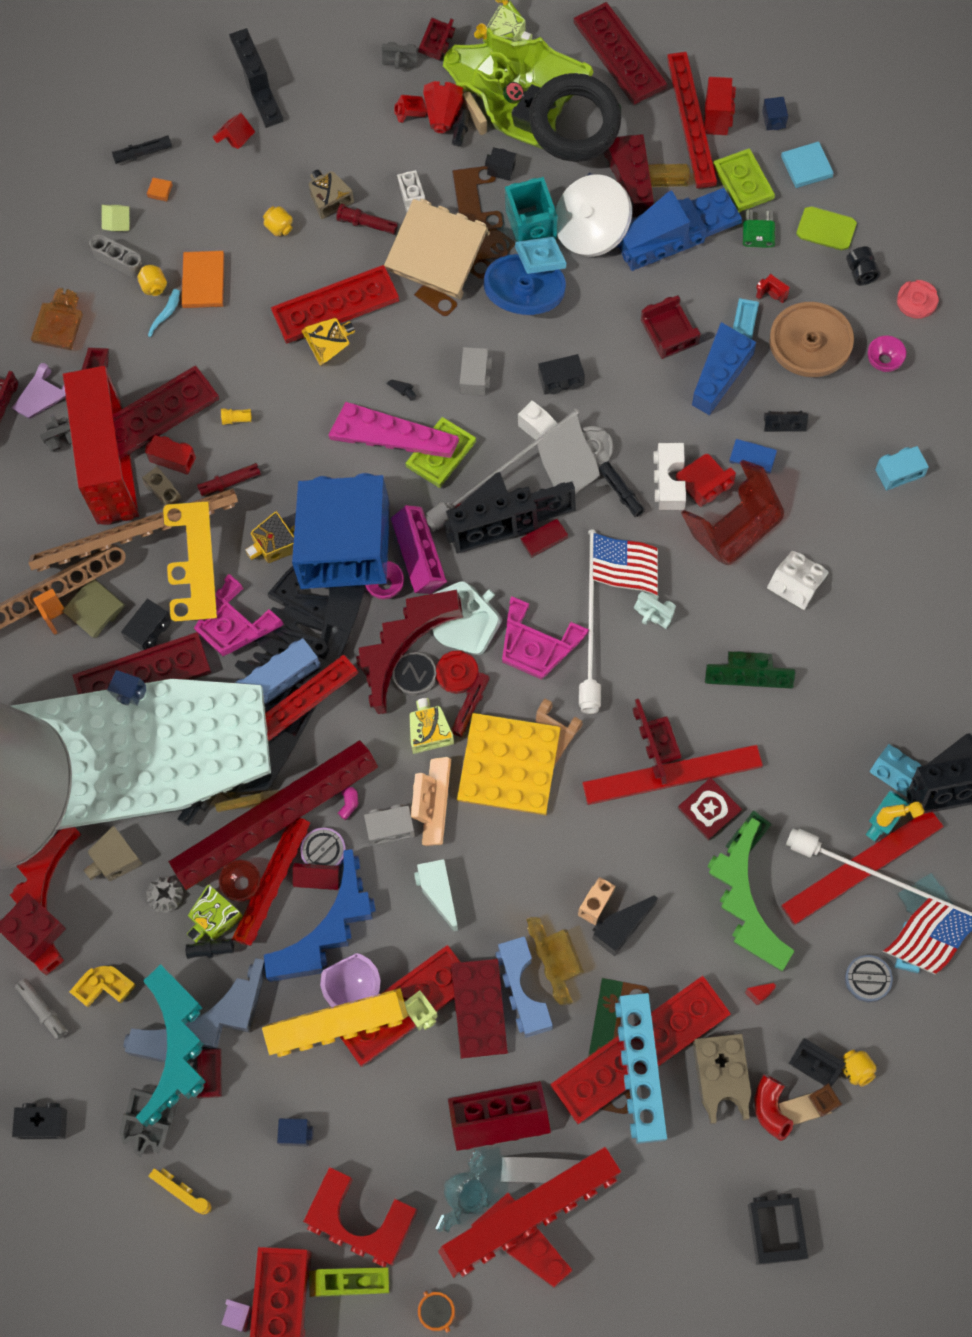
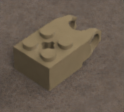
M742 1034L695 1039L693 1050L701 1102L708 1113L710 1124H716L717 1107L724 1100L734 1102L742 1115L743 1121L749 1120L751 1088ZM718 1058L726 1061L723 1068L720 1067V1064L716 1065L715 1061Z

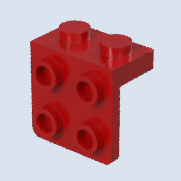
M704 454L676 474V480L685 481V490L699 507H702L706 503L712 502L720 493L729 490L734 485L736 472L731 467L724 471L709 454Z

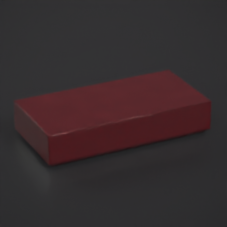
M555 519L522 537L521 543L532 558L568 538V534L559 520Z
M294 863L293 887L338 890L339 866Z
M204 1049L197 1056V1073L206 1082L202 1085L204 1089L197 1095V1098L222 1097L221 1049Z

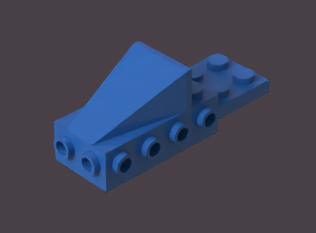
M725 188L694 200H690L689 197L677 200L671 190L646 212L631 220L626 235L617 247H619L622 257L629 265L631 271H634L704 243L706 237L741 224L742 217Z

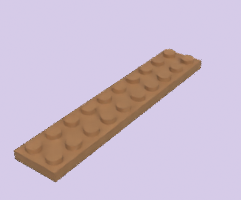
M234 488L190 503L208 502L209 515L215 513V509L222 507L223 510L234 507V503L238 502ZM176 508L170 509L167 514L168 519L172 522L179 521L181 518L180 510ZM163 512L33 554L30 556L28 563L31 571L35 569L38 572L50 568V564L58 562V565L71 561V557L78 555L79 558L90 555L92 550L99 548L100 551L111 548L113 543L120 541V544L132 541L134 536L140 535L145 537L153 534L152 530L158 528L166 530L174 526H166L164 524Z

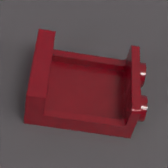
M679 295L667 297L662 302L647 305L642 309L641 322L661 359L699 345L700 332L698 328H692L680 306Z

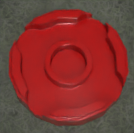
M459 650L444 654L436 665V680L440 687L454 694L467 692L468 689H471L479 672L476 660L470 654L468 655Z

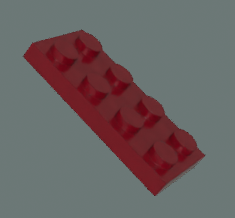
M498 959L451 963L460 1059L508 1054Z

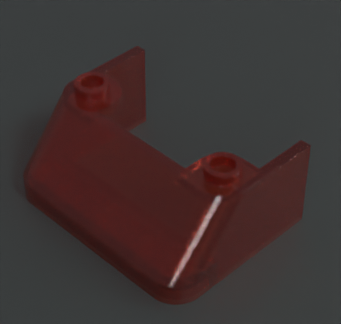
M745 460L740 461V465L747 477L738 490L741 503L712 527L711 523L703 517L686 510L681 512L693 537L716 560L725 565L733 564L778 525L784 517V509L764 467Z

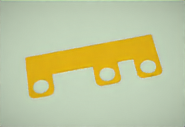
M208 502L166 505L163 508L164 524L166 526L186 525L189 560L187 562L170 563L167 566L168 582L172 585L190 584L191 598L173 599L170 602L171 619L173 621L217 618ZM176 508L180 510L181 518L179 521L172 522L168 519L167 514L170 509ZM177 566L184 568L186 572L185 577L181 580H175L171 574L172 570ZM178 603H184L188 607V613L183 617L177 616L174 612V607Z

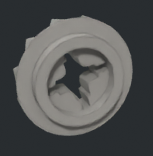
M169 876L158 877L154 882H150V886L146 891L147 902L150 907L161 913L171 912L176 909L183 898V889L180 883ZM158 889L163 891L169 889L168 894L171 900L165 897L159 899L161 895Z

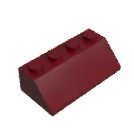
M541 1081L448 1098L456 1151L469 1150L507 1141H517L523 1138L551 1133Z

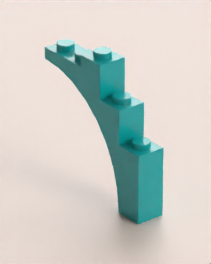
M161 964L143 980L154 994L162 1010L167 1031L165 1067L159 1084L149 1102L136 1116L139 1122L146 1127L149 1124L152 1126L162 1117L161 1113L167 1107L171 1108L180 1099L179 1095L181 1093L188 1099L191 1096L196 1097L204 1089L202 1085L206 1082L187 1062L189 1059H195L201 1053V1047L204 1044L185 1025L187 1022H193L200 1015L202 1007Z

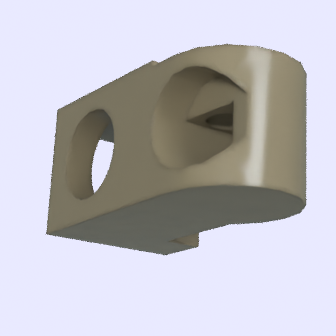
M157 466L142 477L147 489L151 490L164 506L175 504L182 499L173 484Z

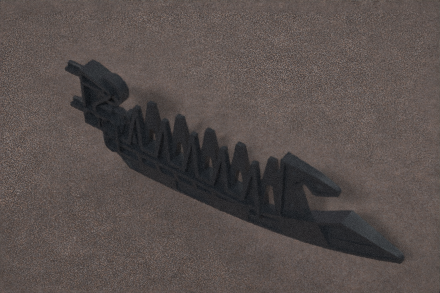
M292 566L267 593L271 600L285 606L283 610L272 607L271 611L282 620L283 625L287 629L279 627L272 631L284 642L266 636L254 640L257 645L271 656L255 652L253 657L265 665L274 655L280 654L279 652L288 649L290 644L303 638L318 657L321 667L306 676L303 684H301L302 679L265 705V713L341 657L357 618L366 588L365 585L329 587V597L298 594L295 586H298L299 583ZM300 624L321 631V638L318 639L307 635L296 625ZM240 660L234 665L246 677L258 667ZM316 706L273 737L271 741H268L271 773L244 785L241 783L235 789L226 792L222 791L220 794L234 799L242 795L268 791L299 740ZM217 794L205 801L200 800L191 804L192 806L183 809L177 820L185 826H189L199 809L206 812Z

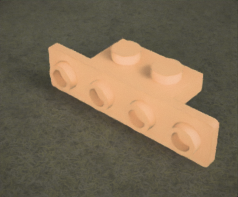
M448 757L431 759L429 776L424 773L415 774L411 818L424 823L422 845L424 846L443 844L451 759Z

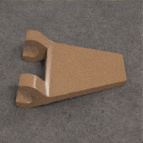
M545 698L537 710L536 723L560 727L555 759L556 765L583 723L580 719L574 717L567 728L549 717L547 714L553 705L551 701Z

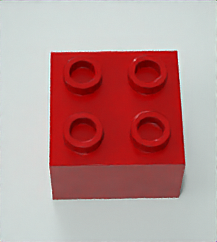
M708 78L704 119L706 134L728 135V128L733 126L736 86H732L733 78Z

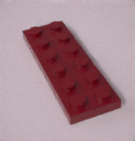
M607 2L574 17L573 23L633 105L667 89L666 81Z
M196 365L113 414L120 459L152 441L154 435H162L219 400V395Z
M195 632L73 674L72 676L79 695L107 690L116 670L141 678L144 683L168 679L193 680L210 674L211 670L199 634Z

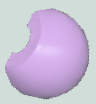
M355 953L323 970L320 986L323 997L333 1007L379 994L381 980L378 969L372 961L359 953Z

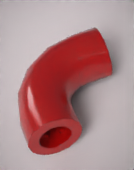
M763 1074L754 1096L755 1114L760 1125L770 1135L779 1141H783L789 1136L793 1128V1121L783 1115L778 1108V1100L785 1085L775 1078Z

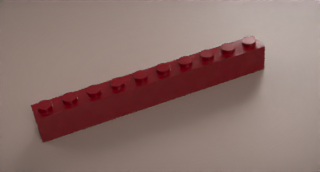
M359 740L168 862L185 890H188L377 769L378 765L369 749Z

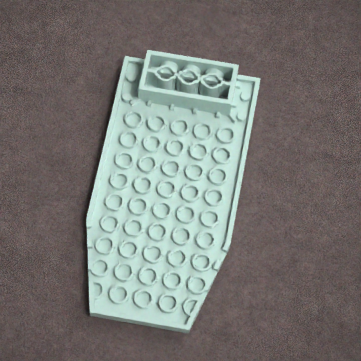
M168 679L145 683L146 693L144 698L139 701L138 706L131 703L129 706L121 704L107 690L13 705L11 707L45 720L57 730L66 744L72 767V787L65 815L57 829L59 830L185 809L200 800L205 801L217 793L229 791L234 786L248 783L271 773L262 686Z

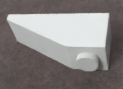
M531 401L518 414V426L535 440L558 424L548 412L534 401Z

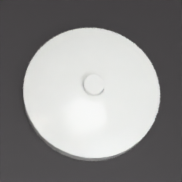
M589 175L573 182L564 191L556 206L558 216L557 236L566 248L581 256L594 257L609 252L621 242L631 223L632 205L628 193L617 181L604 175Z

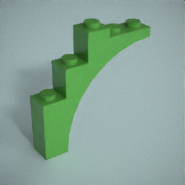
M752 818L750 822L745 821L739 830V833L742 834L739 841H733L727 851L730 856L727 857L722 853L718 857L714 855L707 867L710 869L709 875L732 888L731 891L726 889L720 902L723 903L721 909L744 922L743 926L738 924L732 934L735 937L734 943L782 972L794 950L779 940L767 927L757 911L750 892L748 857L753 838L760 826V822Z

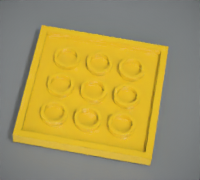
M472 713L457 801L546 816L560 727Z

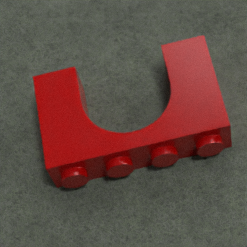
M329 1167L303 1221L308 1224L307 1230L319 1236L321 1232L330 1235L329 1241L339 1246H342L343 1242L352 1246L350 1251L362 1257L367 1253L374 1257L372 1262L384 1268L387 1264L393 1266L418 1210L394 1199L382 1226L376 1232L367 1236L353 1235L344 1228L340 1218V1208L353 1179Z

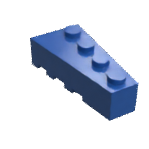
M720 323L694 391L692 406L710 416L754 355L755 341L724 323Z

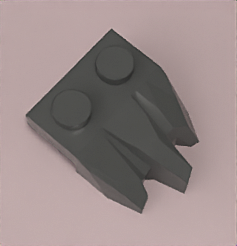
M133 1088L131 1089L127 1110L123 1114L119 1130L122 1143L127 1144L131 1140H135L134 1153L139 1157L142 1156L146 1146L149 1144L152 1145L153 1151L159 1154L172 1129L178 1102L171 1108L167 1107L161 1113L162 1117L152 1126L149 1124L146 1127L139 1122L136 1116L149 1102L153 1093Z

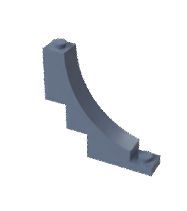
M255 958L254 964H250L247 977L250 978L249 981L237 978L231 989L213 1008L196 1018L193 1022L185 1024L204 1044L202 1047L217 1049L223 1027L250 1033L266 972L264 960ZM131 1028L130 1034H127L124 1040L125 1052L131 1056L165 1063L167 1053L166 1029L140 1030Z

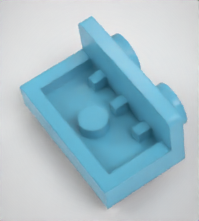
M888 744L874 763L870 773L907 797V790L910 787L912 778L917 767L921 765L903 754L899 749Z

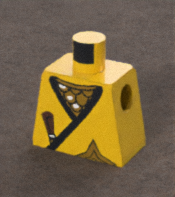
M337 318L307 326L302 330V333L321 366L350 344L347 336L355 333V329L350 321L340 325Z

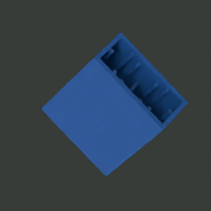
M361 473L355 477L332 479L327 476H319L313 480L298 481L292 564L300 589L387 583L390 501L383 475L374 476L369 473Z

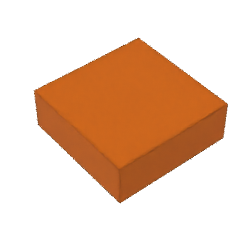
M153 177L147 191L148 198L167 202L173 186L172 181Z

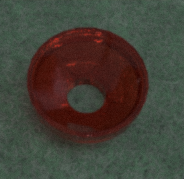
M235 860L228 863L219 875V886L222 893L233 901L249 900L260 888V873L256 866L247 860ZM239 878H246L248 880V886L243 890L235 887V882Z

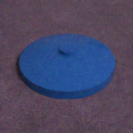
M518 254L507 255L495 260L489 265L484 276V290L488 298L498 307L516 314L535 315L548 312L560 304L565 294L566 281L560 269L527 274Z

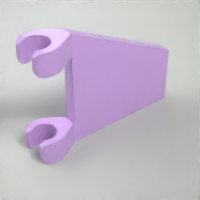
M41 363L35 376L12 409L30 419L66 398L64 385L61 390L45 381L44 379L51 374V369L47 364Z

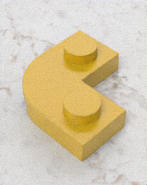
M100 966L89 969L69 992L89 1008L103 990L119 1003H122L136 985L116 968Z

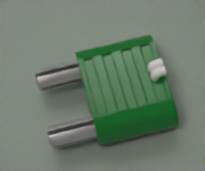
M749 210L746 211V220L743 222V246L762 248L775 246L773 211L770 210V220L769 211L766 212V220H753L752 210H750L749 220Z

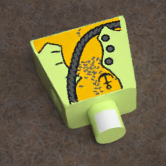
M428 698L417 700L418 711L410 713V734L413 754L453 745V734L441 707L431 708Z

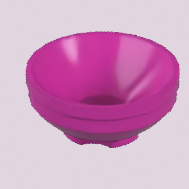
M893 336L877 337L870 343L868 348L870 364L880 371H894L903 364L906 358L904 344ZM887 355L891 361L889 363H882L879 357Z
M388 561L387 580L392 583L391 587L383 590L379 587V584L365 586L368 592L375 598H393L403 587V572L398 565Z

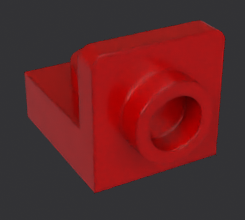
M401 95L394 106V113L397 115L399 123H403L406 116L425 117L427 113L422 96Z
M770 274L766 279H761L757 284L756 298L760 300L767 292L771 298L784 303L788 298L790 287Z

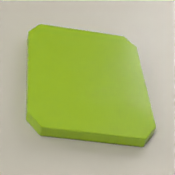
M811 206L804 209L796 235L802 240L842 251L849 249L857 222L852 217Z

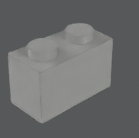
M463 347L460 394L485 396L486 388H490V375H487V369L491 370L492 357H488V349Z
M398 804L384 811L382 809H374L369 811V814L364 815L371 846L415 837L409 805Z

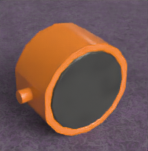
M425 1291L423 1293L425 1297L421 1299L418 1306L420 1322L429 1330H445L446 1333L449 1332V1326L455 1318L453 1301L441 1292L428 1293V1291Z

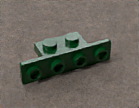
M728 651V665H706V684L792 689L794 686L795 669L773 668L772 654Z

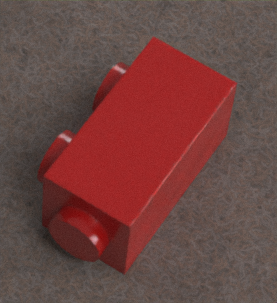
M154 435L152 441L147 443L145 449L149 462L186 475L189 474L196 459L194 450L189 444L174 442L166 436L159 437Z

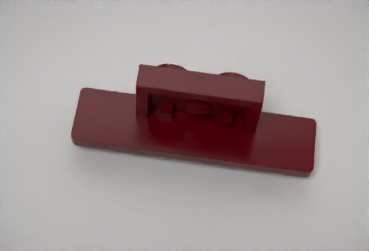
M639 698L635 699V707L632 708L635 720H640L641 727H639L642 740H647L648 746H645L648 758H653L655 765L652 766L656 779L660 778L662 785L667 784L662 764L681 759V753L668 716L647 722Z

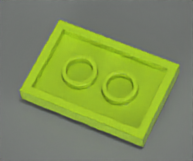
M750 148L713 161V167L738 212L774 200L775 194Z
M441 417L433 429L458 436L459 442L451 458L417 452L413 453L405 463L408 469L438 488L442 487L476 443V437Z

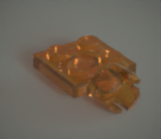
M58 288L50 303H42L31 336L33 343L72 350L83 316L82 311L76 309L79 297H77L75 292L66 289L65 294H63L64 288Z

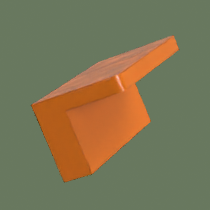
M52 588L33 598L43 619L55 635L58 632L51 620L64 613V606Z

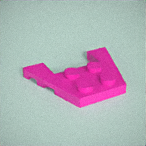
M230 574L224 579L225 584L222 589H218L215 594L217 618L199 619L194 627L195 631L223 657L283 625L282 620L269 609L253 624L234 609L228 602L244 588Z
M511 596L502 662L542 680L587 636L589 629L570 622L562 640L555 639L521 624L529 609V603Z

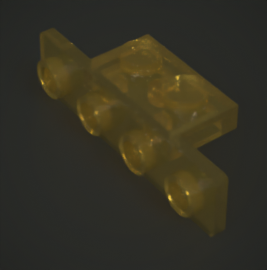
M527 918V929L536 943V953L542 959L545 966V976L552 984L554 999L560 1005L572 1004L573 1002L565 981L584 973L568 930L563 929L547 937L540 918Z

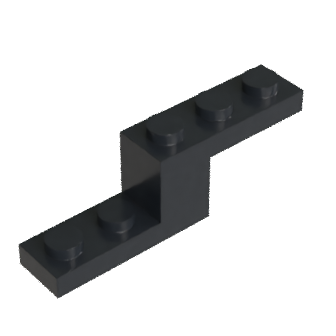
M245 28L229 34L230 41L243 68L246 85L265 128L284 122L270 89L267 72L248 29Z

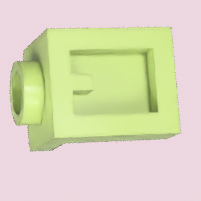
M418 991L404 1002L407 1014L419 1031L423 1028L427 1030L436 1023L437 1012L421 991Z

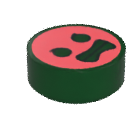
M510 82L503 90L504 98L512 104L518 103L524 93L522 86L517 82Z

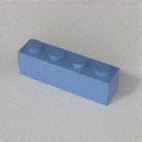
M302 638L290 644L288 649L281 654L274 655L265 665L255 668L249 676L235 683L261 685L265 706L321 667L318 657Z

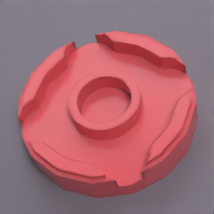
M923 280L906 282L900 288L897 295V305L900 311L914 319L930 316L935 311L939 302V296L935 287Z

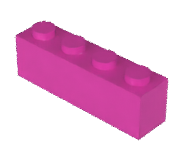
M405 505L391 517L394 531L414 592L432 594L447 581L422 507Z

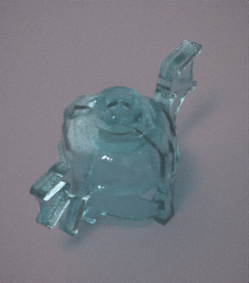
M474 1149L468 1160L471 1170L470 1174L458 1173L445 1181V1200L453 1210L441 1216L436 1227L437 1231L448 1233L453 1225L460 1224L462 1213L475 1214L484 1207L489 1208L491 1202L488 1201V1191L480 1178L482 1172L486 1170L483 1166L485 1155L479 1153L480 1151Z

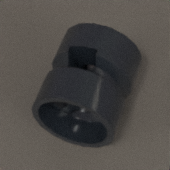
M870 247L856 248L846 256L856 285H868L880 277L881 273Z

